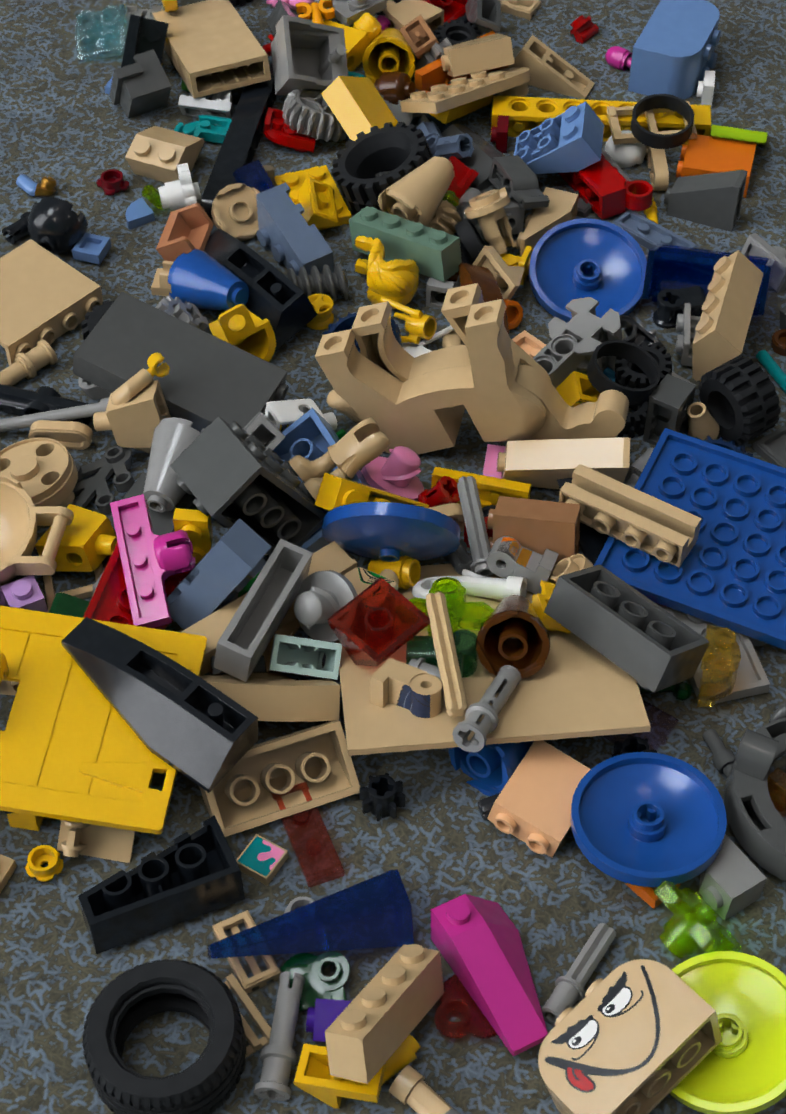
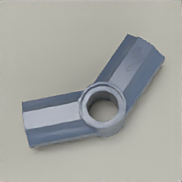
M423 121L416 127L417 130L421 129L433 157L449 159L450 156H455L457 159L471 157L474 151L473 139L467 133L443 137L439 127L433 121Z

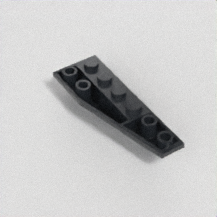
M217 229L209 236L204 252L211 255L247 284L249 298L245 306L262 320L267 318L270 321L276 338L275 352L318 315L305 292L254 250L220 229Z
M87 617L61 641L65 650L145 746L208 793L258 741V717L198 675L146 644Z

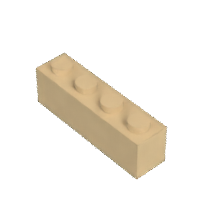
M404 944L325 1030L331 1076L365 1084L371 1081L444 994L440 951L423 948L418 944Z

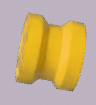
M321 293L308 296L318 315L306 325L315 330L329 328L328 325L334 322L332 298Z

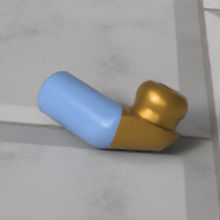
M25 174L19 175L16 179V185L32 197L51 196L56 191V180L49 176L48 178L44 176L41 179V183L34 182Z

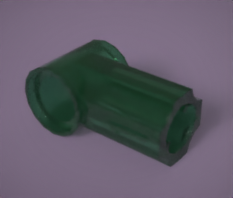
M457 630L453 632L461 676L464 678L473 675L477 669V635L469 630ZM408 635L406 664H409L413 658L418 660L422 657L426 659V663L438 667L432 636Z

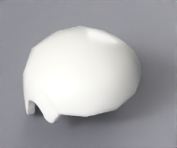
M621 130V133H622V134H627V133H632V131H630V130ZM611 135L605 144V151L620 168H629L635 164H642L646 156V145L642 143L614 144Z

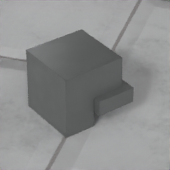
M154 49L134 55L136 63L114 70L109 97L113 105L121 104L128 119L166 107L168 104L172 86Z

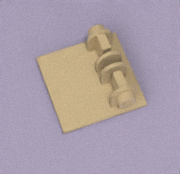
M61 820L57 851H63V855L67 857H78L80 854L130 863L136 831Z

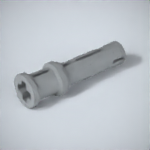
M511 665L502 666L481 700L468 707L465 713V720L456 725L452 734L455 743L462 750L475 753L485 746L487 734L492 733L498 726L500 710L507 702L514 688L521 681V674L518 669ZM482 715H484V718L480 722L479 719ZM473 731L475 734L473 735L470 741L467 740L468 736Z
M291 972L280 973L269 1044L264 1046L260 1052V1059L263 1061L260 1082L255 1084L253 1092L256 1096L267 1100L287 1101L291 1098L292 1091L288 1087L291 1067L297 1063V1055L292 1047L303 985L305 983V977L294 972L292 988H290Z

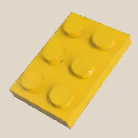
M326 165L275 176V186L285 182L291 189L289 197L295 205L299 204L298 191L307 177L332 186L339 222L337 226L349 224V219L352 215ZM336 226L318 227L317 229L322 230Z

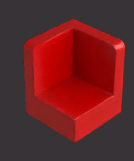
M450 156L448 160L453 164L455 176L446 194L454 200H460L479 173L475 169L467 167L455 156Z

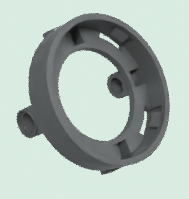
M781 718L769 722L755 732L746 729L736 752L735 762L726 780L724 805L729 825L743 849L761 867L786 882V820L775 808L770 798L767 784L770 767L779 757L786 754V718ZM751 801L757 817L766 829L760 831L748 815L743 802Z

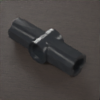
M0 384V411L18 416L89 404L62 398L56 390L48 386H41L35 392ZM91 417L69 421L81 422L88 426Z

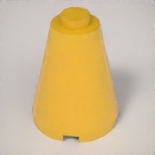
M395 28L383 30L367 47L363 55L362 62L365 75L370 78L373 84H375V81L379 79L383 72H406L410 79L413 76L415 70L414 53L402 33Z

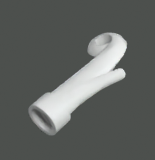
M463 569L462 576H433L424 578L413 586L412 594L415 599L426 602V596L429 593L435 594L437 592L464 594L503 600L511 595H520L526 598L527 580L525 577L508 576L507 579L492 578Z

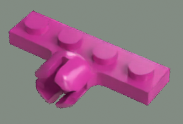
M144 494L111 502V512L134 625L154 628L172 623L164 583L169 576L191 571L195 567V557L192 558L194 550L188 534L182 529L162 535L154 534Z

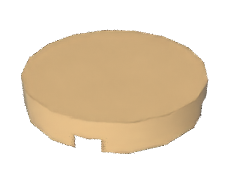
M235 183L227 185L218 192L212 202L211 215L217 229L230 234L239 241H244L257 236V230H259L256 194L260 193V191L254 187L245 186L246 184Z

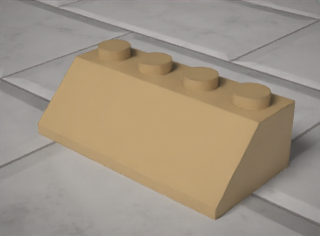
M739 250L729 257L723 256L714 265L713 278L707 288L709 291L706 301L701 308L703 311L700 321L695 327L696 334L692 344V378L695 381H699L705 373L742 354L764 273Z
M335 720L254 745L210 793L200 787L210 817L215 815L225 837L360 793V785L353 761L347 753V743L341 722Z

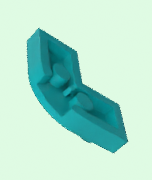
M199 115V121L185 125L179 122L173 131L203 138L204 141L223 144L232 119Z

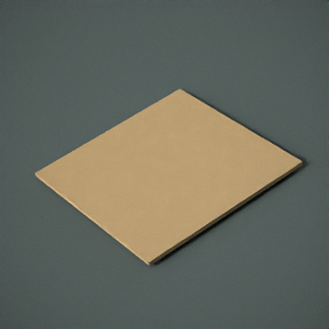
M452 564L421 566L420 580L433 576L462 575L455 571ZM495 574L489 576L492 578H501ZM398 587V611L375 641L368 640L351 632L343 639L336 641V643L343 644L339 676L348 756L459 747L455 743L452 734L456 725L465 720V715L453 718L447 714L443 692L442 710L437 716L432 718L416 717L410 710L389 702L383 708L370 704V677L389 657L409 664L413 658L418 660L422 657L426 659V663L438 667L426 602L415 599L412 594L413 587L407 590ZM527 591L526 599L532 603L534 593ZM442 592L447 603L468 709L471 704L481 700L487 688L496 677L489 673L481 664L476 651V640L481 626L502 600ZM547 630L550 638V651L544 666L531 677L521 679L498 714V726L492 733L487 734L485 745L650 732L651 726L635 678L572 632L569 634L557 630ZM482 715L479 719L480 722L484 718V715ZM473 731L470 733L467 740H471V738L475 734Z

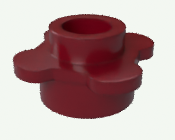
M116 169L104 171L101 174V178L96 181L97 186L101 187L104 190V194L108 196L129 188V182L124 181L122 172Z

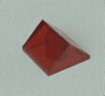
M381 577L327 619L329 626L354 664L365 666L380 665L430 624V618Z

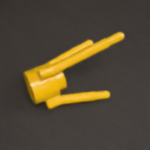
M382 296L380 298L381 302L388 301L391 307L404 312L394 313L395 318L405 321V330L409 333V336H401V343L419 344L421 339L430 340L434 336L437 328L434 316L423 314L421 310L412 309Z

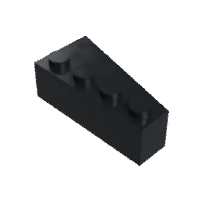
M215 815L203 822L204 827L190 835L188 832H185L175 838L174 845L156 855L153 851L141 858L140 865L129 872L121 870L78 896L84 922L96 954L245 900L241 870Z

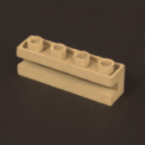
M578 464L573 471L572 483L565 482L559 491V502L581 504V523L594 528L601 534L614 537L629 547L640 549L655 556L662 562L670 563L679 568L698 540L702 518L582 464Z

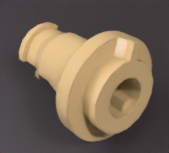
M505 187L481 193L468 201L470 206L464 210L467 219L477 218L484 239L490 246L495 248L499 255L507 252L506 247L518 245L517 241L513 239L512 228L504 210V206L510 202Z

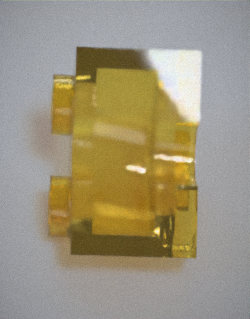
M707 624L705 638L710 641V644L701 660L700 669L703 672L699 683L697 707H712L717 700L725 698L727 695L730 696L733 692L741 661L740 647L736 642L735 633L728 628Z

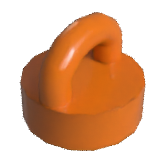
M503 299L506 305L508 328L513 330L522 321L523 309L517 301Z

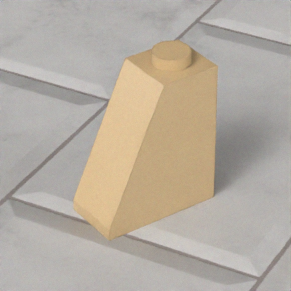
M499 33L444 47V55H441L443 71H447V75L452 77L515 64L511 37Z

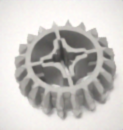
M295 89L288 93L282 109V118L284 123L289 125L290 129L297 130L298 134H304L307 138L314 137L316 140L322 139L326 142L329 140L338 141L339 139H346L348 135L322 97V90Z

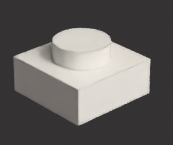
M705 70L703 81H698L696 97H701V105H711L712 107L716 71Z

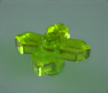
M439 578L433 582L432 588L429 590V593L442 592L445 595L455 643L458 642V628L479 631L494 611L485 602H466V588L454 578ZM412 598L400 604L399 618L410 627H428V641L434 645L426 608V599Z
M666 880L654 890V893L664 905L674 913L663 925L664 931L659 935V938L675 956L682 959L686 954L692 955L699 947L710 953L715 950L739 952L742 949V946L733 935L716 921L718 918L716 912L694 890L685 887L681 891L674 883Z

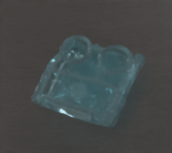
M124 4L119 5V7L109 5L98 12L93 11L92 13L85 10L75 14V42L79 62L102 60L123 55L127 35L126 12L128 11Z

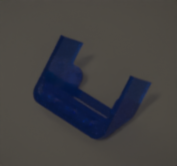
M656 244L648 252L642 298L649 299L652 296V301L657 302L658 293L664 289H680L692 286L702 287L707 295L709 291L707 288L714 274V265L723 256L729 257L733 253ZM744 255L764 273L752 316L764 315L775 260L766 257Z

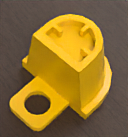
M238 304L221 313L217 320L208 324L213 336L267 362L274 355L276 338L270 321L267 318L262 320L249 311L244 304Z

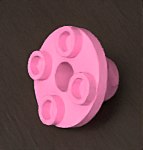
M397 446L394 449H389L391 454L388 458L378 456L362 468L361 472L371 487L418 501V495L424 490L423 484L416 476L421 472L419 468L421 464L420 457L408 447Z

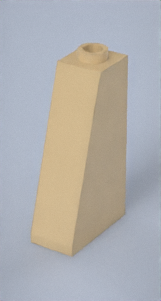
M630 438L507 441L504 453H498L497 472H502V479L531 484V487L560 490L557 479L572 478L575 468L578 464H582L623 483L630 466Z

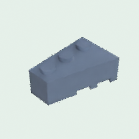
M285 182L256 194L259 228L257 230V238L263 247L267 246L272 251L274 259L277 262H282L287 267V270L288 268H293L296 276H298L300 267H305L309 275L311 267L314 265L317 266L319 273L322 272L325 264L333 272V251L315 224L309 226L301 214L305 210L300 203L295 205L289 197L291 189Z
M239 518L167 597L171 618L185 630L210 615L220 604L223 607L227 605L262 570L267 562L263 557L272 546Z

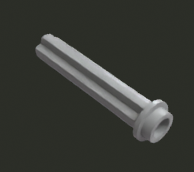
M463 476L459 478L457 488L473 560L470 568L474 573L489 577L494 574L488 569L486 564L491 548L476 479L473 476Z

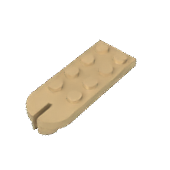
M511 67L490 72L480 71L471 73V78L468 79L466 77L455 78L451 80L450 85H434L430 87L431 91L429 92L417 91L411 93L409 99L400 101L401 110L407 113L438 114L496 93L498 96L526 97L529 92L528 82L531 81L530 69L527 67Z

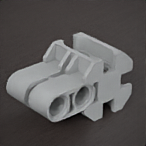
M591 297L572 299L565 306L571 312L572 319L566 323L555 316L548 323L551 341L533 359L547 371L555 388L573 371L587 375L588 363L599 344L609 340L623 341L618 312L609 309L599 318L596 316L595 311L599 301ZM604 356L597 359L602 372L607 367L615 371L616 356Z

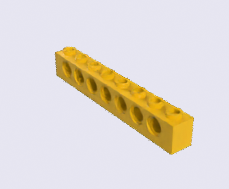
M493 95L491 129L492 126H497L498 115L509 116L508 137H518L523 131L531 130L541 125L546 119L554 118L564 113L569 107L578 106L586 101L603 122V141H607L612 135L606 113L607 107L635 106L637 102ZM690 104L694 113L697 134L710 136L711 105ZM677 112L654 113L658 131L683 130L685 128L683 117ZM640 114L637 117L638 123L649 131L645 114ZM632 115L618 116L620 129L631 131Z

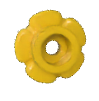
M40 845L33 848L28 854V863L25 869L29 877H35L39 882H47L52 880L55 874L61 873L64 862L60 859V853L54 847ZM43 863H48L47 867H41Z

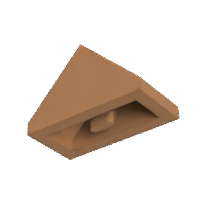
M421 15L399 29L418 60L424 54L430 52L431 47L435 43L440 44Z

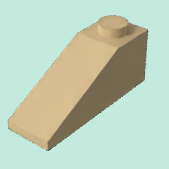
M534 35L529 38L514 58L515 64L508 67L529 68L531 81L528 82V85L579 99H585L595 84Z

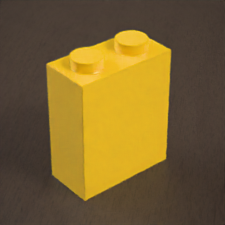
M338 76L321 93L352 141L358 139L357 134L362 131L364 134L371 132L370 128L376 125L378 129L384 128V123L392 122L393 127H396L398 123L369 77Z

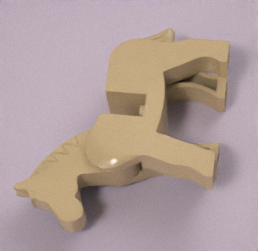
M478 283L447 289L441 309L442 314L463 341V345L446 347L425 353L416 358L412 357L398 343L391 327L392 307L387 301L359 307L352 329L322 335L315 354L317 362L333 387V390L327 396L328 406L346 415L357 424L367 418H373L379 426V432L384 433L390 441V445L385 450L387 453H390L389 449H394L397 446L408 447L418 455L454 447L465 408L484 442L617 438L626 424L629 400L626 395L617 390H606L599 395L596 402H585L575 407L569 406L552 385L547 371L510 338L504 326L506 305L503 299L484 302L482 290ZM355 339H356V341H357V343H358V346H359V348H360V352L357 350V348H356V346H355Z

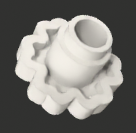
M188 163L176 165L179 180L165 182V186L158 187L163 210L169 208L170 211L178 210L195 204L198 199H201L198 182L192 183Z

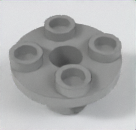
M333 570L318 571L304 579L294 603L295 616L305 633L315 640L327 642L338 641L346 637L354 628L358 615L363 609L362 599L357 595L352 583L344 575Z

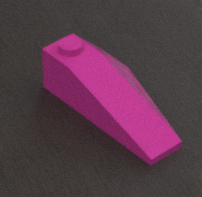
M463 894L431 909V940L511 1055L514 1057L542 1043L548 1031L518 929L497 902Z

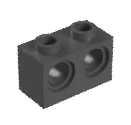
M669 374L665 375L649 396L643 441L656 446L664 428L682 434L687 432V408L693 403L696 385Z

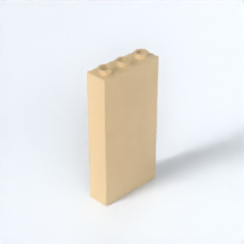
M206 0L180 6L175 11L165 12L163 10L152 13L153 20L169 23L164 50L194 99L271 80L267 53L229 0Z

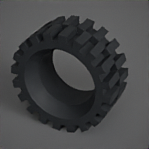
M392 122L384 123V128L378 129L376 125L371 127V132L364 134L363 131L357 134V140L352 141L350 139L345 143L346 150L339 149L336 154L338 159H333V169L331 170L340 193L352 215L357 214L366 206L381 210L378 204L380 193L433 157L421 129L417 130L416 126L412 124L406 127L405 122H398L396 127H393ZM391 171L385 175L375 178V174L379 172Z

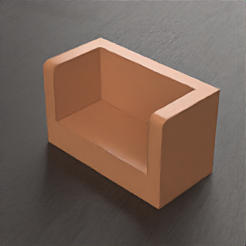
M199 203L172 211L156 250L165 261L173 262L182 253L188 254L192 252V249L204 251L214 223Z

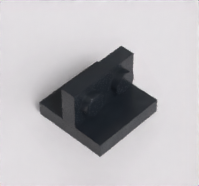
M130 14L121 67L136 63L134 55L153 49L162 64L169 23Z

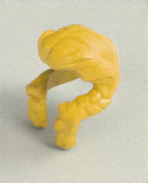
M357 236L355 246L358 249L370 252L368 260L359 258L355 264V272L367 275V297L372 304L382 303L380 298L383 296L403 305L411 302L418 290L419 267L416 262L410 259H394L386 262L384 260V245L379 238L373 239L367 236Z

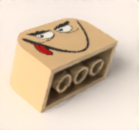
M632 960L615 968L604 980L602 978L597 979L589 986L585 993V998L577 1006L565 1009L555 1021V1027L546 1035L539 1050V1071L560 1114H649L722 1041L716 1010L670 968L654 960Z

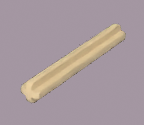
M442 592L429 593L426 596V608L443 686L447 714L453 718L464 716L468 705L445 595Z

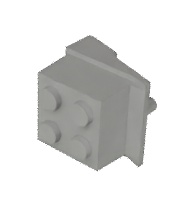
M283 15L276 24V35L271 42L275 95L287 96L288 93L295 89L324 91L338 76H348L344 29L313 23L309 19Z

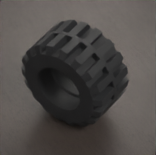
M739 356L705 373L701 377L698 387L700 391L699 400L706 406L707 411L718 423L720 428L719 434L725 440L728 439L729 442L734 440L735 445H741L772 429L778 423L781 408L779 406V397L775 391L776 388L769 379L768 374L762 370L759 364L754 363L752 359Z

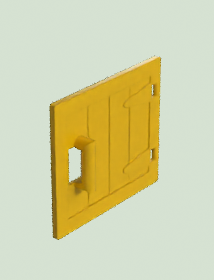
M0 605V685L2 680L19 682L5 731L0 730V810L150 834H162L177 770L145 746L62 646L61 641L85 618ZM95 620L146 644L200 677L207 648V637ZM153 773H166L162 791L150 788Z

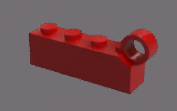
M602 153L600 161L578 172L558 173L574 191H579V196L591 205V209L602 220L626 212V208L633 211H643L652 205V185L643 180L626 181L617 168L612 166Z

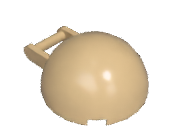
M1 473L0 586L10 583L18 575H53L57 567L55 558L65 528L72 523L74 513L63 506H34L31 497L22 487L21 483ZM37 526H51L42 555L31 556L37 539Z

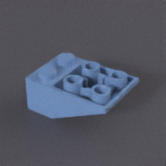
M585 101L578 106L569 107L564 113L554 118L546 119L541 125L531 130H525L516 137L514 156L519 155L535 174L578 172L601 160L604 124Z

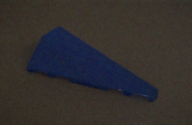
M389 870L218 942L209 944L208 959L402 947L404 944H414L412 906L398 870Z

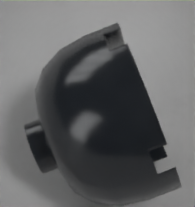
M44 197L39 203L36 201L30 211L28 233L34 242L46 250L52 251L55 254H63L72 251L75 244L82 239L87 231L88 222L81 211L78 215L71 210L73 207L71 203L59 198Z

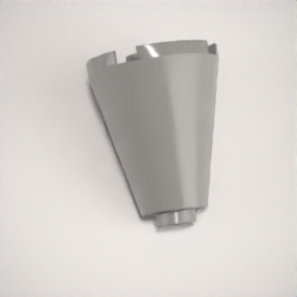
M177 417L164 418L154 429L143 494L147 500L148 507L155 512L162 513L173 510L187 493L177 484L176 479L179 476L170 465L205 430L202 428V431L199 432L192 428L193 422L187 419Z

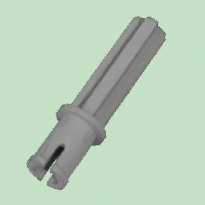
M599 923L566 975L559 976L555 980L556 987L541 1008L543 1017L548 1023L555 1026L556 1019L565 1009L573 1007L577 1001H581L584 998V986L616 937V931L606 923Z

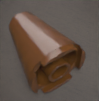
M511 595L499 603L481 626L477 635L476 651L481 664L489 673L497 676L502 666L511 665L519 670L521 679L531 677L544 666L550 651V638L530 601L520 595Z

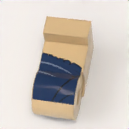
M389 657L370 677V704L383 708L389 702L410 710L416 717L432 718L437 716L442 710V681L438 677L427 673V671Z

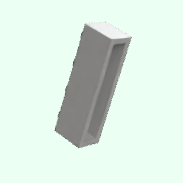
M279 540L217 642L214 668L247 682L294 602L302 582L308 577L312 552L286 540Z

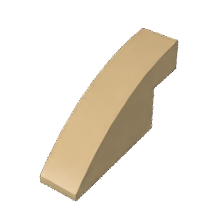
M281 672L251 673L247 682L229 674L200 676L203 680L256 715L258 721H339L341 685L331 679L294 680Z

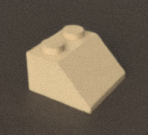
M153 126L135 135L125 158L136 175L162 182L179 180L176 165L188 163L191 173L205 141L203 138Z

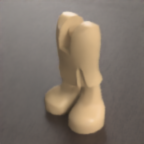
M370 417L355 425L337 443L327 447L328 451L321 457L310 461L301 455H296L288 462L301 480L305 482L304 486L316 501L325 472L329 473L337 466L338 468L330 474L352 480L362 467L376 459L388 448L390 441L384 433L379 432L378 424Z

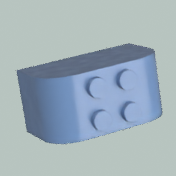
M661 0L633 46L628 91L647 96L669 94L683 100L693 96L697 91L698 81H703L705 70L710 71V68L713 69L716 64L717 53L714 51L721 35V31L718 30L720 17L718 8L706 0Z

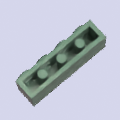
M369 206L361 209L360 212L349 219L352 248L355 251L367 255L370 253L355 246L357 236H367L373 239L379 238L384 245V260L386 262L394 259L414 260L419 267L420 274L445 282L459 271V264L462 262L460 237Z

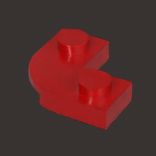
M268 107L263 133L269 140L276 144L293 148L298 152H314L316 138H307L304 134H298L297 130L290 129L289 125L284 123L282 118L283 111Z

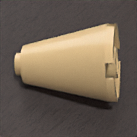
M432 157L383 190L378 196L380 209L384 212L387 209L390 214L429 226L455 176L453 164L445 157Z

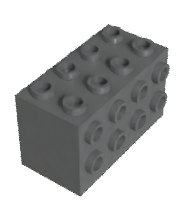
M218 416L170 465L179 476L176 479L177 484L188 494L191 495L193 493L196 497L193 500L194 505L206 516L210 514L224 528L230 529L240 518L272 546L266 553L267 555H271L280 539L301 547L323 525V518L326 512L321 507L314 505L315 499L304 486L305 482L301 483L297 473L288 461L283 463V460L271 448L266 450V447L254 435L247 438L249 434L236 421L229 424Z

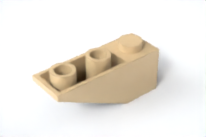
M549 187L545 188L543 194L548 196L550 200L549 206L533 208V215L529 214L527 216L525 231L520 232L517 238L518 245L516 249H520V257H522L526 246H531L534 249L539 239L548 230L560 223L576 218L579 194Z

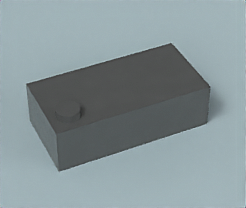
M600 564L559 576L544 611L635 678L642 688L654 693L693 678L710 644V641Z

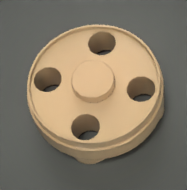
M30 438L11 444L0 451V473L19 481L31 497L34 506L67 507L73 502L75 497L73 490L77 484L78 470L71 454L62 443L50 438Z

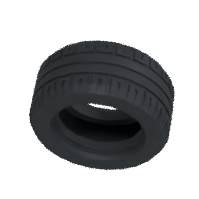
M169 959L155 960L151 963L146 962L137 965L133 969L124 971L115 980L109 982L108 986L104 987L101 994L95 998V1002L92 1003L90 1012L86 1016L87 1021L84 1023L82 1036L85 1061L99 1097H101L111 1112L114 1111L115 1114H212L216 1111V1107L220 1108L224 1101L228 1100L231 1096L230 1093L236 1089V1084L240 1081V1075L243 1073L246 1060V1041L239 1007L228 986L222 983V980L215 976V973L207 971L203 966L199 967L195 963L189 964L188 961L184 960L169 961ZM166 1011L185 1012L204 1023L210 1031L207 1046L198 1060L180 1073L163 1078L143 1076L128 1068L121 1059L126 1039L135 1026L149 1016Z

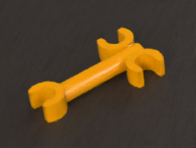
M320 0L319 3L313 2L311 4L306 2L296 4L297 14H300L298 15L299 18L309 19L313 23L323 25V19L330 20L335 18V10L330 8L333 7L332 0Z

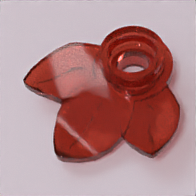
M456 974L448 978L443 983L444 994L440 997L441 1005L435 1013V1026L437 1030L448 1038H462L468 1034L482 1039L497 1036V1033ZM453 1017L461 1019L459 1022H450L448 1020Z

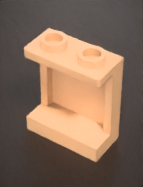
M544 740L534 741L495 800L488 815V820L499 831L505 834H512L525 842L533 852L545 854L553 858L571 827V805L575 790L581 779L591 769Z

